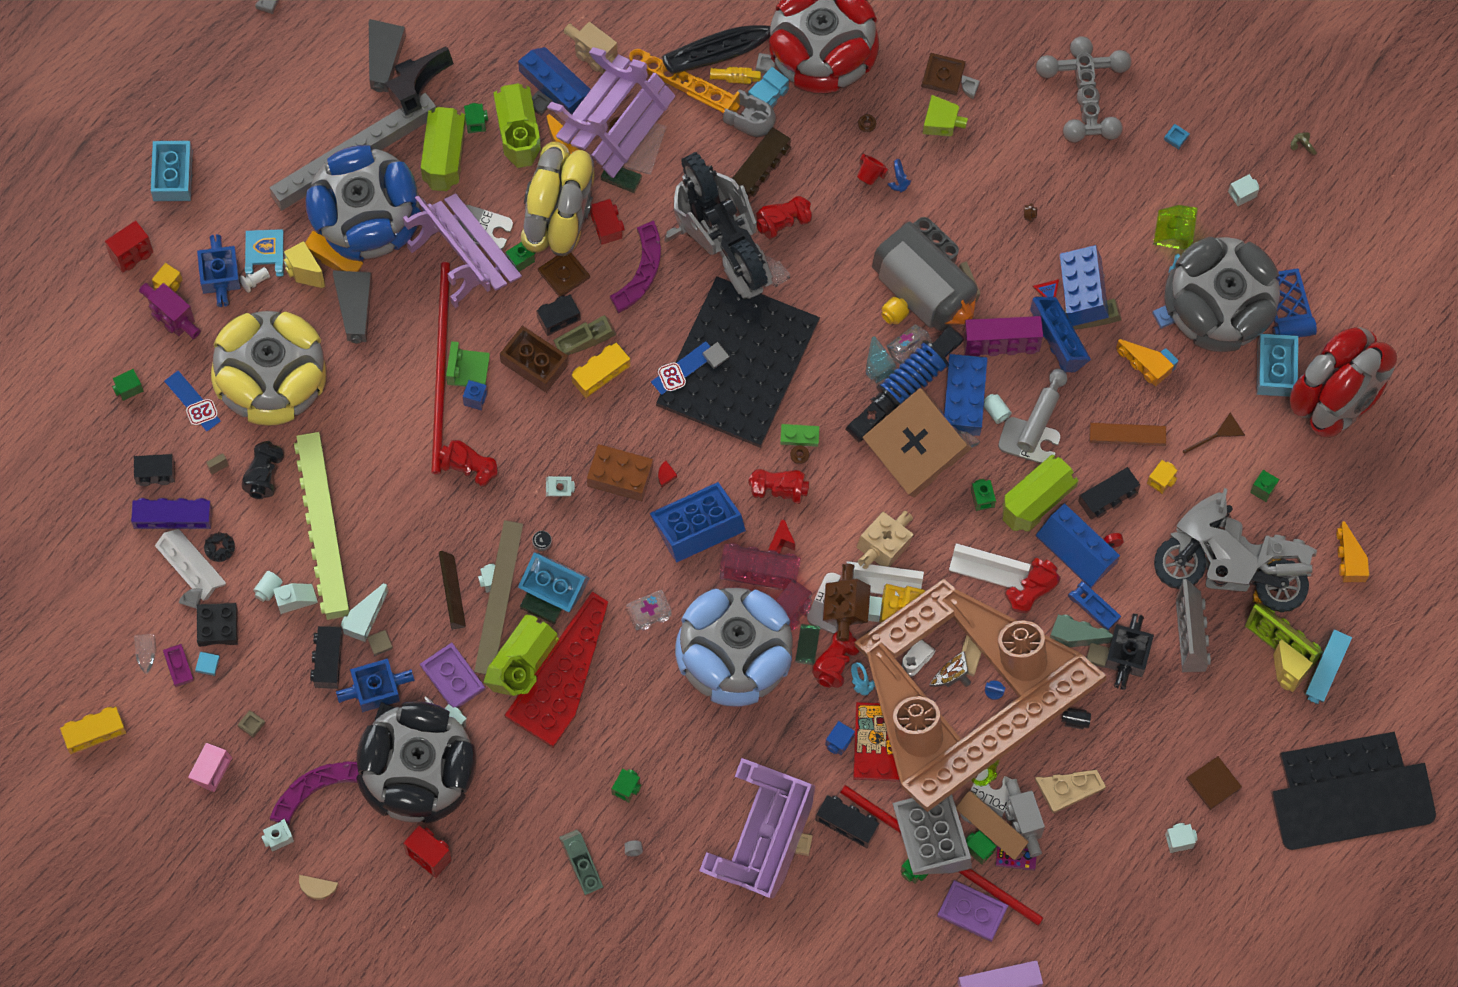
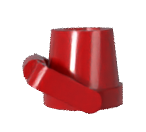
M863 153L860 158L859 164L861 167L857 177L866 184L873 185L878 177L884 179L889 169L876 158Z

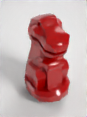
M796 196L784 204L763 206L756 213V227L761 234L764 233L771 240L777 237L778 231L785 227H792L794 218H797L799 224H808L812 220L811 203L801 196Z
M451 440L449 446H443L438 458L442 460L441 470L448 471L453 469L463 472L465 476H469L472 471H475L477 473L474 479L475 483L481 487L486 486L491 479L497 477V464L494 458L483 457L477 454L460 440Z
M757 469L750 475L748 480L754 498H764L766 490H772L773 497L781 496L783 499H792L795 504H801L802 497H807L809 491V481H805L806 475L799 470L772 473L763 469Z
M1035 558L1031 562L1033 569L1027 578L1022 579L1020 582L1024 589L1020 591L1016 587H1010L1005 592V596L1014 612L1025 614L1030 612L1037 599L1054 590L1059 584L1061 578L1056 572L1058 568L1047 559L1042 561Z
M850 631L849 641L846 642L838 641L837 632L834 633L830 647L819 656L812 667L813 676L818 679L817 682L823 687L839 688L843 686L844 677L842 674L845 666L850 661L849 656H845V653L850 656H856L860 652L854 643L857 639L852 636Z

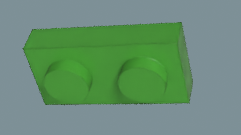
M781 424L780 444L818 447L819 426Z

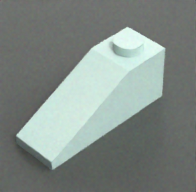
M383 583L351 609L348 616H344L341 627L345 635L366 642L388 593L387 584Z

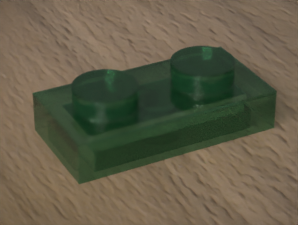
M621 167L614 178L610 177L605 170L600 178L604 182L635 194L642 175Z
M528 592L520 605V609L554 625L563 610Z

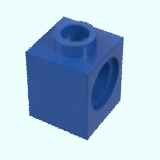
M468 380L463 394L464 406L482 411L488 395L487 385Z
M838 721L827 737L825 746H827L831 753H838L842 756L853 740L855 731Z

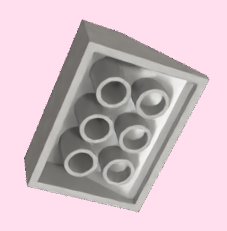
M1183 579L1175 599L1182 672H1205L1208 665L1211 664L1210 653H1207L1206 649L1209 646V637L1205 635L1207 617H1203L1205 598H1202L1201 591L1187 579Z
M952 794L928 812L913 798L893 803L913 875L955 873L972 868L971 856Z

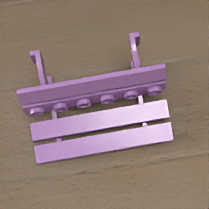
M593 47L589 53L606 70L572 115L563 105L551 102L547 108L554 111L566 122L556 135L559 140L585 150L596 135L600 136L602 141L591 155L603 166L602 168L607 174L614 178L624 163H627L630 155L662 113L668 109V105L675 95L668 86L664 85L665 83L657 73H653L649 80H646L648 74L645 62L635 59L631 62L629 59L618 54L611 63L605 57V50ZM639 83L642 89L607 133V120L633 86Z
M456 193L444 199L455 215L451 214L442 201L431 205L430 203L427 204L420 196L415 197L420 203L423 212H419L409 218L404 216L403 221L408 230L417 225H422V229L413 241L409 240L407 242V248L413 253L431 235L437 232L442 234L465 263V265L459 266L447 273L448 281L452 286L456 284V279L464 278L459 290L450 296L451 304L455 308L458 307V302L472 288L479 284L487 292L491 290L490 285L495 291L506 286L507 283L500 275L501 273L510 283L522 277ZM459 220L463 223V225L467 228V230L471 233V235L475 238V240L479 243V245L483 248V250L487 253V255L491 258V260L495 263L497 267L494 268V266L490 263V261L486 258V256L470 238L467 232L459 224Z

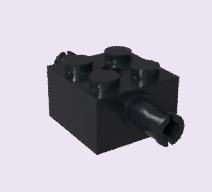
M1132 614L1129 628L1116 624L1105 668L1118 671L1114 687L1117 689L1120 686V682H1122L1120 689H1126L1129 674L1143 677L1154 634L1141 631L1144 620L1142 615H1139L1138 622H1136L1138 614Z

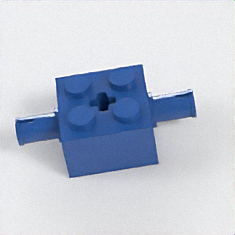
M216 234V242L214 235L209 237L211 249L197 251L200 284L203 294L216 292L217 306L222 307L223 300L224 307L229 305L227 291L241 289L235 246L222 247V236Z
M388 659L350 669L354 683L353 687L336 691L339 703L354 698L358 699L362 712L379 708L381 702L386 705L400 702L397 691L398 685L414 682L415 680L411 669L398 674L392 673Z

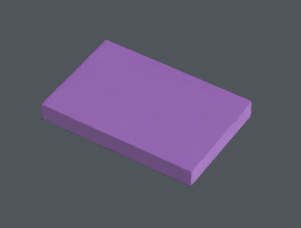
M450 643L420 664V667L439 693L453 708L461 707L486 690L453 643Z
M954 880L937 917L992 942L1008 905Z

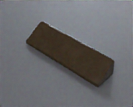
M439 551L451 629L465 628L466 623L455 557L447 552Z

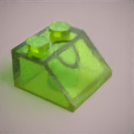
M1177 205L1158 210L1153 245L1183 250L1191 246L1194 238L1198 208Z

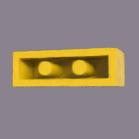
M617 343L612 346L608 345L601 354L591 357L587 364L583 367H577L572 372V383L587 398L629 368L630 358Z
M117 707L104 708L98 714H88L82 720L67 722L60 728L70 755L126 734Z

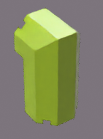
M519 83L505 85L500 88L501 92H493L504 155L517 168L532 166L541 146L531 90L529 86H526L525 89Z
M437 107L433 113L432 110L428 111L421 174L423 181L429 185L431 190L448 191L452 185L459 183L466 118L463 113H461V116L457 114V110L454 108Z
M1055 455L1049 456L1005 495L1002 520L1013 531L1032 530L1040 523L1041 518L1077 487L1078 479L1077 477L1073 479L1072 474L1074 472L1072 468L1060 457L1054 459Z
M525 615L488 666L483 683L493 692L512 696L528 694L536 682V675L534 674L559 641L558 634L543 621L540 624L536 622L538 618L535 616Z

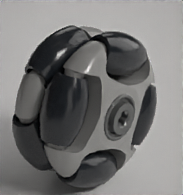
M423 701L405 702L402 704V708L396 707L385 712L372 725L366 727L357 748L356 762L359 774L356 779L362 795L382 816L389 815L391 818L404 822L422 821L428 824L451 814L466 798L465 793L469 789L475 775L476 751L475 746L470 743L468 734L454 717H449L450 711L433 703Z

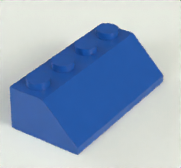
M546 47L533 49L518 61L519 72L540 92L552 99L554 103L563 105L571 115L591 90Z
M1034 297L1030 311L1033 316H1041L1043 337L1047 339L1052 353L1057 357L1060 368L1065 372L1078 371L1091 359L1056 297Z
M1065 503L1051 515L1036 534V537L1090 588L1103 578L1119 561L1120 555Z

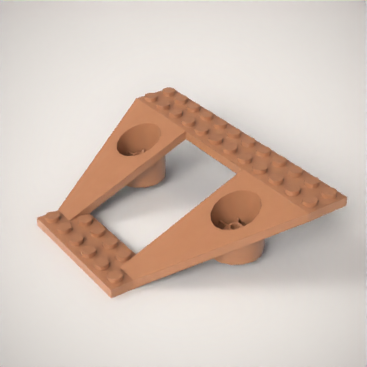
M942 579L854 642L855 647L868 658L901 787L927 812L1106 681V675L1081 653L1044 635L1043 630L1037 624L1024 620L1017 621L956 590L945 579ZM952 617L1019 697L963 739L957 735L940 714L937 704L925 696L895 659Z

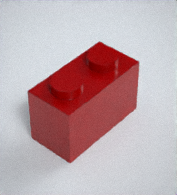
M611 199L592 204L590 216L601 245L622 239V231H625L622 220L619 221L617 215H619L617 206L612 204Z

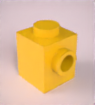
M167 263L152 278L154 290L162 283H165L171 290L176 292L182 282L181 273Z
M1161 460L1149 476L1147 484L1163 494L1168 486L1172 487L1177 481L1176 474L1178 470L1172 463Z

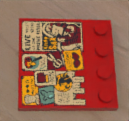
M856 702L853 780L900 782L880 703Z

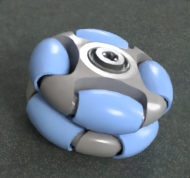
M744 588L712 589L700 595L685 611L681 619L683 624L678 632L675 644L677 665L680 673L685 675L695 689L705 696H710L712 702L733 707L757 703L759 697L762 698L773 691L783 677L788 675L792 662L793 645L792 632L789 626L790 619L783 607L771 596L759 590L751 592V590Z

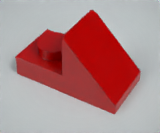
M782 519L767 551L766 559L774 562L776 556H780L783 546L795 551L794 539L785 520Z

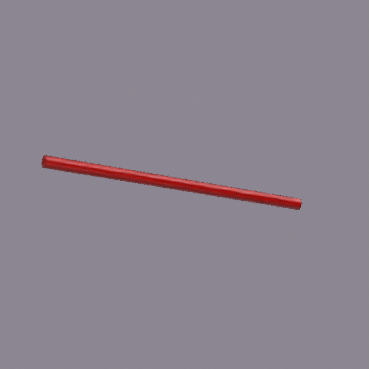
M448 262L441 263L431 469V473L434 475L441 474V460L438 458L442 450L449 302L447 273L450 272V263Z
M845 785L840 792L842 795L901 834L896 818ZM972 869L958 872L1037 926L1042 922V916Z

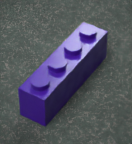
M140 498L132 501L131 523L134 529H211L212 505L210 500L204 498L196 500L184 498L177 500L165 498L149 500Z

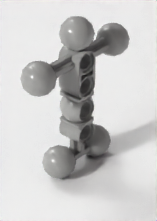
M1079 36L1070 44V51L1077 59L1057 61L1053 56H1042L1036 63V70L1043 78L1054 77L1058 71L1075 70L1078 87L1077 100L1079 105H1081V118L1083 122L1077 119L1069 120L1063 127L1065 139L1076 143L1087 135L1100 134L1109 140L1117 139L1123 131V126L1119 119L1110 116L1105 118L1101 124L1097 123L1100 111L1098 105L1100 94L1098 89L1095 88L1094 69L1111 68L1116 73L1126 72L1132 64L1130 54L1125 50H1117L1110 57L1092 58L1093 44L1091 40L1087 37Z

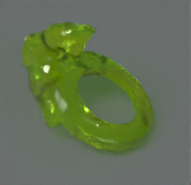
M999 760L987 768L988 777L985 780L978 781L974 777L971 780L972 783L982 787L988 785L992 780H996Z

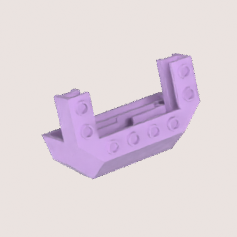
M741 758L735 777L758 785V792L732 861L706 852L699 871L773 899L785 880L812 808L815 785Z

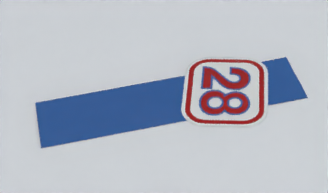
M705 341L677 363L661 366L658 370L659 376L652 380L651 383L661 395L666 391H673L683 387L686 383L685 377L707 362L702 353L711 346Z
M179 370L164 380L186 406V412L192 424H201L206 431H209L221 422L217 417V410L213 401L210 399L203 400Z

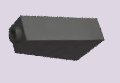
M369 19L370 88L377 92H388L385 82L393 79L395 73L394 66L398 63L406 37L405 27Z
M333 271L347 341L356 344L366 342L372 287L371 272Z

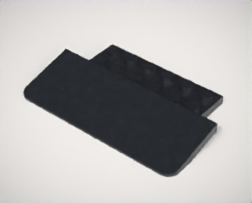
M1395 732L1280 753L1288 788L1272 791L1271 794L1281 840L1284 847L1289 850L1429 825L1436 818L1426 764L1420 763L1404 766Z

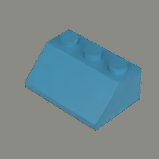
M534 552L518 588L570 613L582 596L590 578L540 553Z

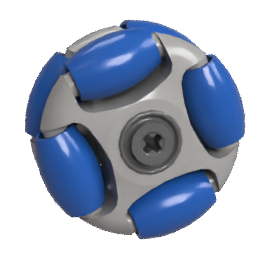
M370 145L344 148L327 158L328 163L319 169L310 188L306 192V211L316 233L324 236L337 253L353 261L381 257L392 252L393 249L399 250L407 244L417 230L418 225L408 230L404 225L403 217L407 216L409 218L422 211L419 209L420 203L415 198L419 196L415 179L406 163L400 162L396 157L385 151L375 148L372 150Z

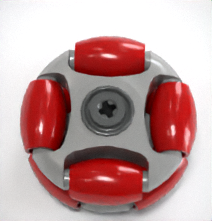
M781 0L776 6V12L771 21L770 57L780 72L789 81L794 82L795 87L801 90L819 94L839 91L840 87L844 88L856 82L865 73L869 72L875 64L879 51L875 12L867 0Z
M1354 327L1339 332L1326 344L1321 355L1314 358L1307 367L1305 374L1293 385L1290 394L1291 410L1302 418H1310L1311 429L1320 437L1331 438L1337 436L1342 430L1352 425L1357 417L1372 408L1380 399L1397 363L1395 349L1385 342H1377L1374 333L1362 327Z

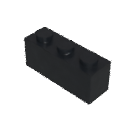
M1126 467L1082 493L1078 502L1091 520L1095 517L1100 518L1110 508L1115 509L1123 503L1122 501L1127 498L1130 500L1136 497L1140 489V483L1130 469Z
M318 626L317 633H314L313 644H316V651H312V663H315L314 670L310 672V681H313L315 688L338 689L343 638L341 627Z
M829 795L825 798L815 818L817 822L865 848H868L880 824L873 816H865L855 806H847L843 804L840 798Z

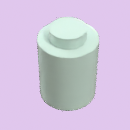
M990 394L984 399V408L996 424L1002 423L1012 414L998 394Z
M267 571L254 588V596L262 602L265 600L270 601L274 595L273 589L280 587L283 581L274 573Z

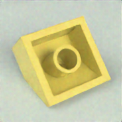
M304 241L284 251L285 259L283 261L289 277L293 276L298 283L319 288L325 287L322 270Z
M1281 639L1273 654L1277 681L1280 682L1279 684L1285 690L1294 692L1307 676L1313 663Z

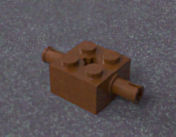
M848 563L842 564V580L826 583L823 621L838 627L837 640L843 642L849 641L850 625L868 623L871 585L859 579H853L855 565Z

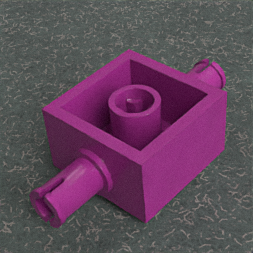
M144 283L140 287L139 292L148 299V307L152 311L151 316L157 322H163L167 331L171 334L174 332L177 336H180L185 331L192 339L199 336L201 330L193 324L195 320L190 305L165 283H162L156 290L150 287L148 283Z

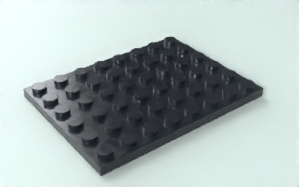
M716 276L675 363L705 341L710 346L718 342L729 358L715 369L707 361L685 377L686 383L683 387L673 391H666L662 395L660 394L656 406L761 448L817 328L820 317L763 294H759L751 299L747 297L742 298L730 281Z

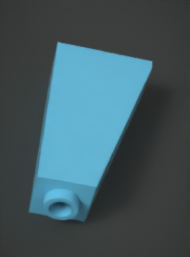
M1333 630L1305 695L1309 696L1307 700L1316 704L1319 701L1324 702L1352 637Z

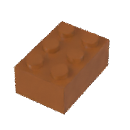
M598 444L587 476V487L642 502L653 470V459Z

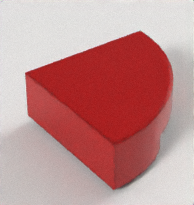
M667 461L662 463L658 471V480L661 487L677 478V474Z

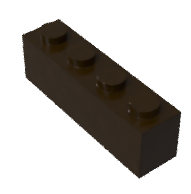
M774 127L771 128L732 178L738 186H744L748 200L751 196L754 197L757 194L761 183H765L768 180L772 169H776L783 155L787 156L791 150V138Z

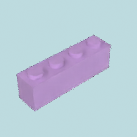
M1037 960L963 976L958 979L959 987H1042L1043 985Z

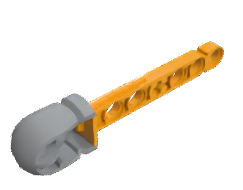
M634 49L630 52L629 59L631 62L634 56H642L641 61L647 64V74L652 76L653 73H657L663 82L724 113V123L730 126L734 125L736 129L754 137L767 135L771 128L774 127L776 121L775 112L765 101L753 95L748 96V93L743 90H738L733 95L685 71L675 73L671 77H666L664 73L668 70L661 59L650 56L649 53L641 49ZM651 63H656L658 67L656 69H650L648 65ZM697 87H704L705 91L698 93L695 89ZM717 94L721 96V99L714 101L711 99V96ZM740 105L744 106V111L741 113V115H738V113L736 112L740 108Z

